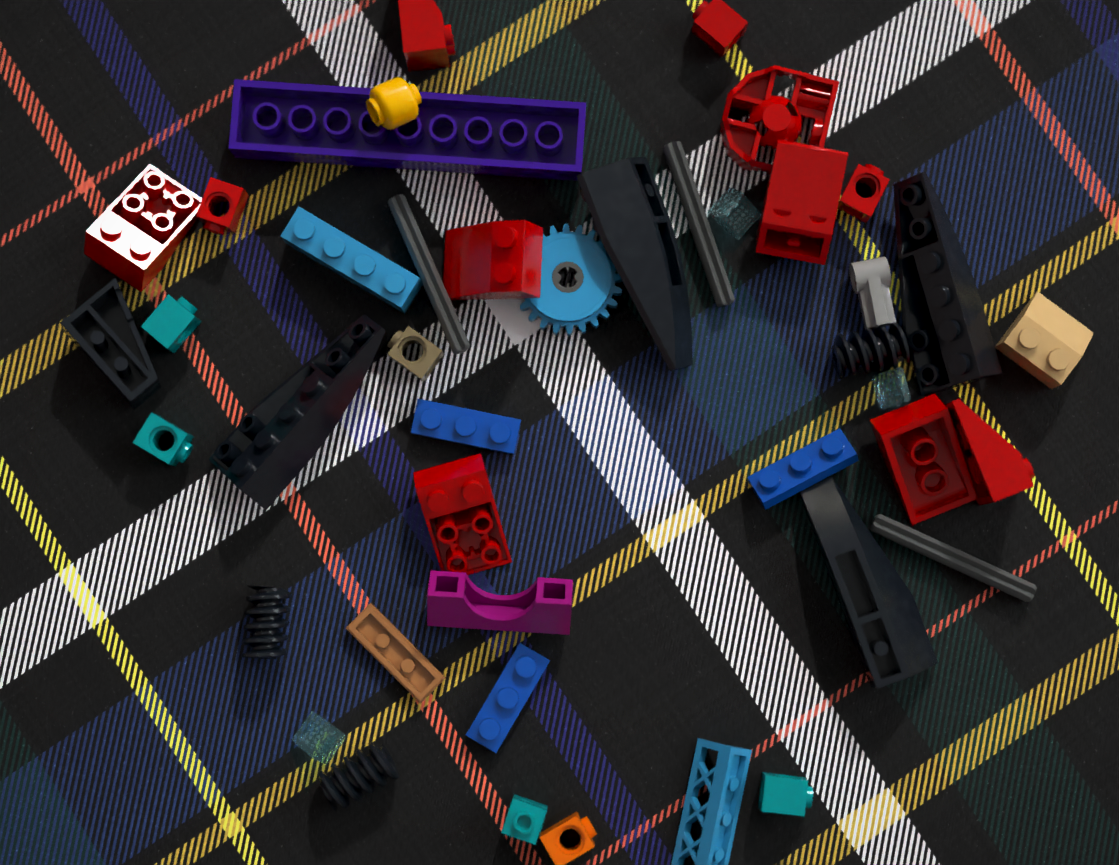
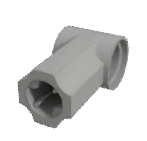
M879 257L850 263L851 284L853 291L856 294L858 293L865 329H876L878 326L886 327L896 323L889 287H891V273L887 258Z

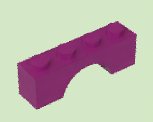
M431 570L427 594V626L570 635L573 579L537 577L528 589L520 593L496 595L478 588L470 580L467 573Z

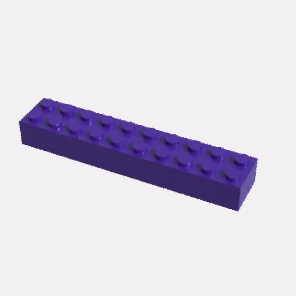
M234 79L228 149L235 158L578 181L577 175L582 173L586 120L585 102L420 92L422 103L418 104L419 112L417 118L398 128L388 130L382 125H375L368 113L366 100L369 99V93L372 88Z

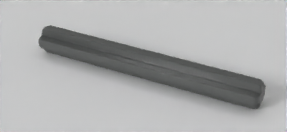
M680 141L668 143L664 146L663 152L715 303L718 307L730 305L734 302L735 297L682 143Z
M403 194L396 195L388 200L389 208L454 354L463 353L470 348L469 341L406 197Z
M878 514L873 519L870 528L872 532L1022 601L1030 602L1036 593L1037 586L889 517Z

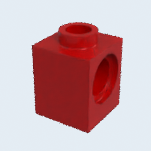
M712 0L710 3L703 1L692 15L695 20L693 21L691 31L723 58L745 33L748 22L723 0Z
M858 164L840 196L838 209L866 223L872 216L890 179L884 177V172L874 165L865 164V166ZM856 184H867L872 190V196L869 198L859 196L855 189Z
M210 177L196 217L204 223L203 229L222 236L225 231L235 234L249 195L244 188ZM222 201L229 202V211L224 216H214L216 204Z

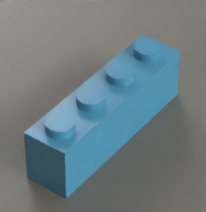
M299 206L280 236L289 246L404 314L423 285L420 277Z

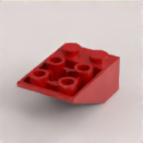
M783 140L777 141L757 232L756 253L825 265L833 234L848 152Z
M149 164L86 230L84 255L142 292L163 269L197 219L196 215L202 198Z
M481 453L413 472L415 489L441 571L464 572L470 575L512 563Z

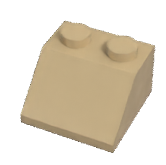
M1037 291L995 348L1050 389L1062 385L1077 365L1094 333Z

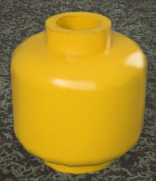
M395 77L370 90L369 99L366 100V107L375 125H382L388 130H393L417 118L419 112L418 104L422 103L419 90L414 84L409 85L404 79Z

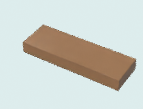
M372 603L346 627L420 704L446 678Z

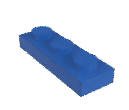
M418 399L411 434L514 455L521 419Z
M839 428L748 476L747 479L766 510L859 460L856 451Z
M520 642L470 726L466 736L497 753L550 660Z

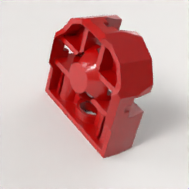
M776 65L748 73L728 93L720 125L721 136L727 155L744 170L765 171L766 174H770L772 164L755 160L759 145L763 147L768 145L772 146V149H776L778 140L799 143L796 141L802 130V117L814 120L808 145L824 148L840 81ZM776 75L781 77L783 75L789 76V79L795 80L790 99L771 95ZM730 107L750 111L748 122L728 118ZM763 122L764 127L767 129L764 136L757 131L755 124Z

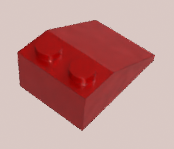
M398 0L403 53L409 71L450 67L449 56L455 55L451 24H444L442 12L434 0Z
M527 220L491 221L446 230L443 284L450 300L540 298L543 228Z
M935 393L870 419L879 449L912 525L978 499L949 410Z
M960 399L945 405L949 410L978 498L976 499L978 505L993 503L1034 487L1031 480L1035 477L1034 470L1027 458L1023 459L1021 453Z

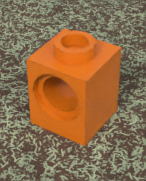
M576 811L542 831L539 838L554 864L565 865L594 848L595 842L592 838L597 833L589 818L585 816L581 819ZM567 829L576 830L581 836L580 842L574 847L563 845L560 841V835L563 831Z

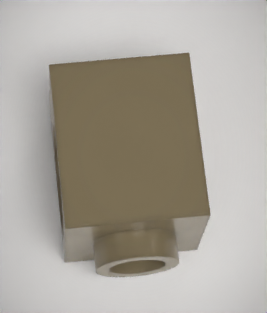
M409 326L404 332L399 329L387 345L391 349L388 352V356L422 382L426 381L445 355L443 350ZM410 344H419L423 348L422 356L416 361H409L404 357V351Z

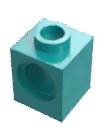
M168 294L141 327L164 347L175 353L202 321L194 316L198 309L181 296L178 300H175Z
M151 412L132 443L165 463L176 467L178 462L183 463L193 449V445L190 443L194 437ZM171 432L174 436V444L169 450L162 451L159 447V439L164 433Z
M762 772L758 808L762 812L805 817V808H811L813 801V787L808 786V780L800 776Z
M514 794L501 833L536 845L548 806Z

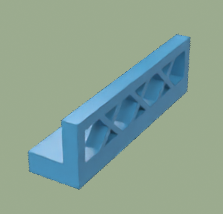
M697 739L671 865H684V860L690 855L695 865L729 864L752 750L724 745L706 739ZM708 749L719 751L716 766L710 771L705 764ZM706 784L710 795L708 802L701 806L698 793L699 789ZM699 820L702 826L701 837L694 842L690 831L692 824Z

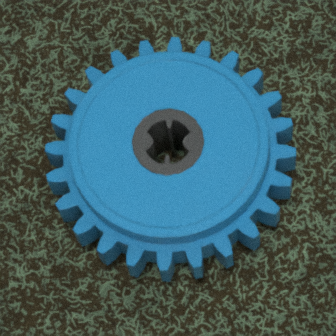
M564 224L563 232L557 233L554 226H550V235L545 237L543 234L540 298H524L525 301L519 306L521 311L528 309L532 311L528 317L530 322L535 321L537 318L541 320V330H544L548 324L552 325L554 335L558 334L560 328H566L567 335L571 336L573 328L576 327L579 328L582 334H585L586 324L588 323L595 329L598 328L597 318L601 316L607 320L610 315L606 308L616 309L618 305L612 299V296H621L622 289L615 286V283L622 282L619 274H615L616 268L604 249L601 239L598 242L594 240L595 230L593 229L588 235L582 234V225H578L575 232H570L569 225ZM563 273H566L567 277L569 273L575 275V285L573 287H569V284H567V287L561 285V275Z

